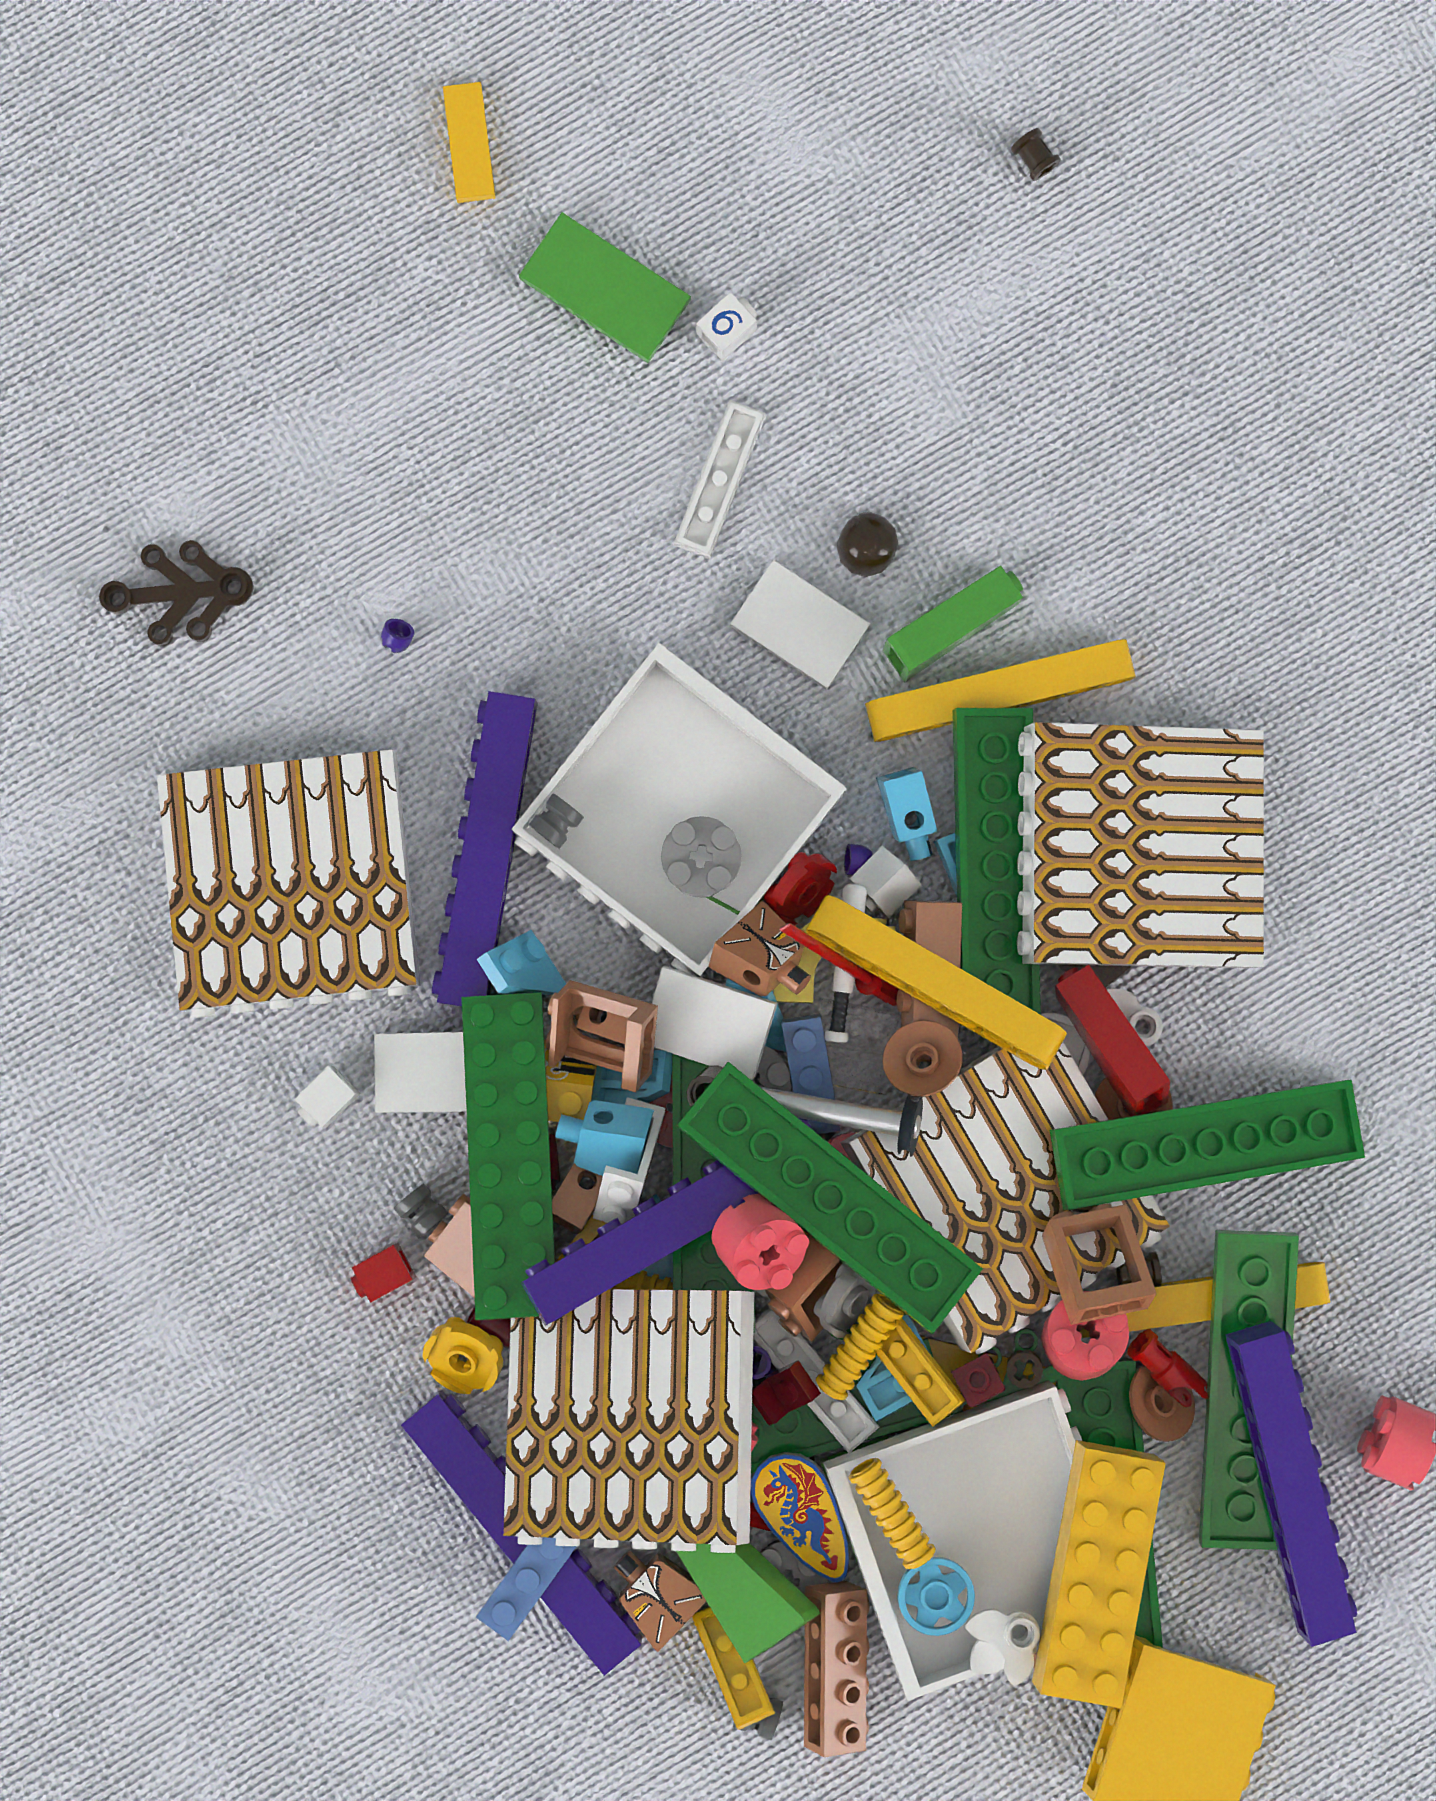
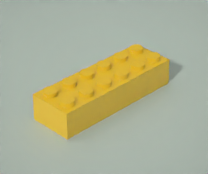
M1079 1440L1075 1442L1032 1678L1033 1684L1041 1695L1116 1708L1122 1707L1166 1464L1155 1454Z

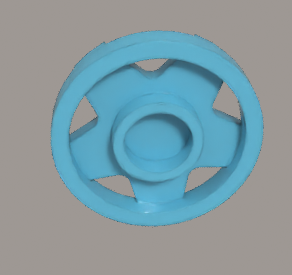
M932 1557L927 1563L918 1568L907 1569L900 1580L897 1598L900 1611L910 1626L926 1635L941 1636L956 1631L967 1621L974 1607L975 1593L970 1577L959 1564L947 1558ZM938 1565L949 1567L955 1571L944 1575L941 1573ZM919 1571V1581L909 1583L910 1579ZM966 1588L967 1600L964 1607L958 1600V1595ZM906 1604L917 1607L916 1620L909 1614ZM941 1617L952 1621L948 1625L934 1627Z

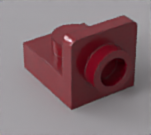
M987 1353L951 1371L968 1406L972 1408L1005 1391V1386L998 1375L999 1371L993 1359Z
M797 1360L772 1372L752 1389V1402L766 1423L771 1426L776 1424L788 1412L812 1402L821 1392L800 1361Z

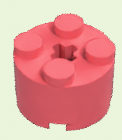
M751 1194L743 1198L745 1200L744 1203L736 1208L730 1205L720 1214L713 1227L712 1243L716 1248L719 1258L742 1286L752 1290H764L772 1287L776 1290H781L791 1283L793 1274L801 1265L809 1245V1239L790 1216L760 1194Z
M1061 1300L1046 1319L1041 1334L1042 1345L1050 1364L1057 1372L1074 1380L1083 1381L1105 1374L1117 1363L1127 1348L1129 1340L1128 1319L1126 1314L1071 1325L1063 1300ZM1082 1329L1089 1331L1091 1339L1088 1343L1081 1341L1082 1334L1080 1331Z
M1382 1395L1378 1399L1373 1412V1417L1376 1419L1371 1432L1365 1430L1357 1446V1452L1363 1454L1361 1466L1367 1473L1412 1491L1414 1490L1412 1482L1420 1485L1436 1455V1443L1432 1442L1434 1430L1436 1431V1414L1397 1397L1388 1398Z

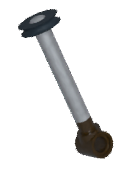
M718 1065L706 1067L691 1081L686 1091L690 1106L704 1092V1083H711L723 1067ZM759 1086L797 1118L898 1136V1155L901 1154L902 1150L909 1151L910 1157L914 1154L922 1120V1097H920L919 1101L914 1102L911 1100L910 1095H908L903 1111L900 1112Z

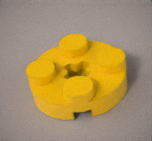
M451 1317L448 1318L445 1324L433 1330L424 1345L423 1359L424 1362L428 1359L429 1364L433 1368L430 1374L443 1387L456 1393L471 1394L473 1389L483 1388L482 1392L495 1384L503 1368L501 1353L504 1347L501 1340L496 1336L489 1335L484 1330L466 1323L461 1318ZM460 1354L467 1357L468 1360L466 1362L459 1359Z

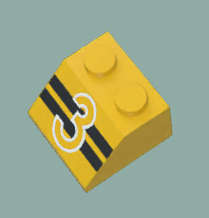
M545 1046L548 1121L559 1122L561 1114L584 1120L589 1102L592 1101L597 1065L564 1055L554 1068L549 1067V1050Z

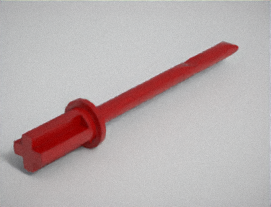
M788 923L780 927L781 932L855 977V986L863 995H874L885 1003L897 1006L896 999L899 990L897 987L856 965L793 924Z

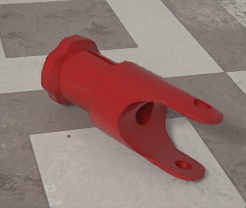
M1151 1329L1139 1333L1130 1343L1127 1354L1134 1361L1139 1360L1150 1371L1151 1378L1183 1407L1187 1408L1192 1405V1396L1186 1388L1193 1389L1202 1398L1208 1399L1207 1381L1176 1351H1169L1158 1341V1335Z

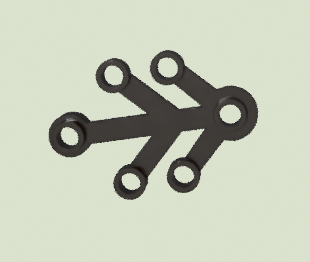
M189 540L180 547L179 554L181 559L188 565H197L214 580L196 582L166 557V553L158 545L150 544L141 551L143 564L152 570H158L173 582L174 585L129 589L122 582L111 581L101 588L99 600L101 605L113 614H123L132 605L175 601L159 621L153 622L147 631L150 641L158 646H166L173 639V629L198 599L214 597L200 617L192 618L186 626L187 634L191 639L196 642H205L212 634L211 626L228 606L243 605L251 598L254 585L250 575L238 567L222 568L205 554L204 548L198 542ZM190 547L198 548L199 553L195 559L186 558V551ZM151 551H159L160 558L156 563H149L147 560V556ZM233 581H238L241 584V589L236 594L228 592V586ZM116 593H123L125 597L124 602L119 606L113 605V596ZM198 623H203L206 627L204 634L201 636L193 634V627ZM159 627H165L167 630V635L162 640H156L154 637V632Z

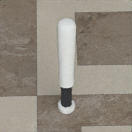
M859 884L845 885L842 901L864 913L867 897L866 888ZM835 966L832 986L834 1000L831 1026L829 1030L825 1031L824 1039L847 1043L849 1034L845 1032L849 996L850 993H853L854 977Z

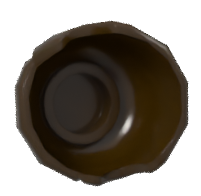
M872 512L853 516L842 529L837 541L840 562L851 573L864 577L879 574L886 570L893 560L898 546L895 527L884 516Z

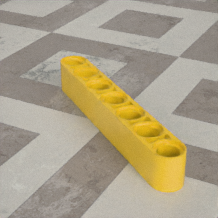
M1121 639L878 698L865 703L874 742H881L952 725V710L955 708H1022L1135 679L1136 675L1127 640Z
M830 895L824 897L806 928L807 934L848 960L1034 1067L1047 1070L1067 1035L1063 1028L836 897Z
M1325 1262L1297 1264L1295 1309L1330 1303ZM1213 1276L1165 1282L1159 1287H1154L1157 1294L1148 1309L1126 1313L1129 1332L1210 1321ZM1086 1329L1080 1331L1082 1338L1089 1337V1331Z

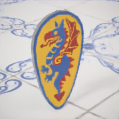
M783 1452L768 1457L759 1464L751 1480L750 1495L755 1509L768 1528L803 1565L832 1582L844 1580L849 1568V1540L835 1495L826 1474L815 1461L802 1454Z

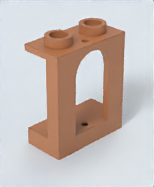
M569 980L558 993L555 992L552 995L548 1005V1015L552 1016L551 1029L547 1034L545 1043L546 1049L549 1050L548 1066L554 1068L565 1055L622 1073L621 1088L636 1093L652 1074L658 1005ZM581 1006H589L627 1017L625 1048L583 1035L574 1024V1010Z

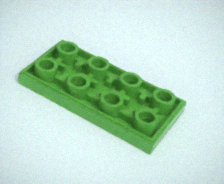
M561 212L519 274L521 281L647 363L650 362L691 301L690 295L563 212Z

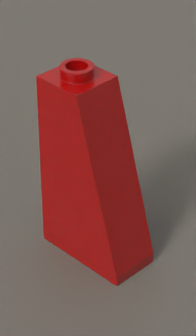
M1088 964L1080 970L1077 967L1072 968L1061 975L1058 979L1059 983L1055 985L1056 998L1128 1114L1134 1116L1152 1113L1168 1103L1170 1079Z

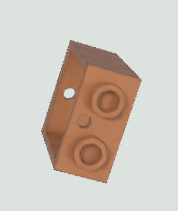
M1101 1204L1093 1207L1089 1212L1075 1215L1072 1211H1066L1056 1214L1048 1221L1042 1238L1071 1325L1148 1309L1157 1293L1126 1204L1112 1207L1111 1204ZM1114 1227L1132 1283L1084 1293L1065 1237Z
M808 1234V1248L801 1265L793 1274L791 1283L781 1290H776L773 1287L764 1290L770 1298L767 1305L780 1317L778 1323L792 1336L796 1337L800 1333L812 1342L823 1329L820 1324V1318L814 1314V1306L821 1296L827 1294L835 1282L837 1270L843 1262Z

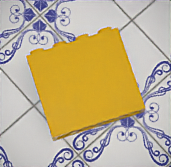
M1134 1635L1122 1707L1108 1706L1082 1790L1093 1801H1239L1242 1791L1247 1788L1250 1781V1765L1254 1752L1258 1751L1262 1744V1727L1267 1713L1274 1706V1689L1276 1685L1261 1674L1255 1673V1676L1155 1646L1147 1639Z

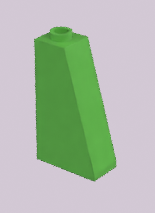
M1000 565L887 638L882 651L905 683L1017 606L1023 599L1020 593L1023 590L1022 584L1012 571L1006 573Z
M750 1543L736 1545L735 1553L711 1552V1544H696V1551H676L744 1663L761 1655L821 1614L817 1606Z

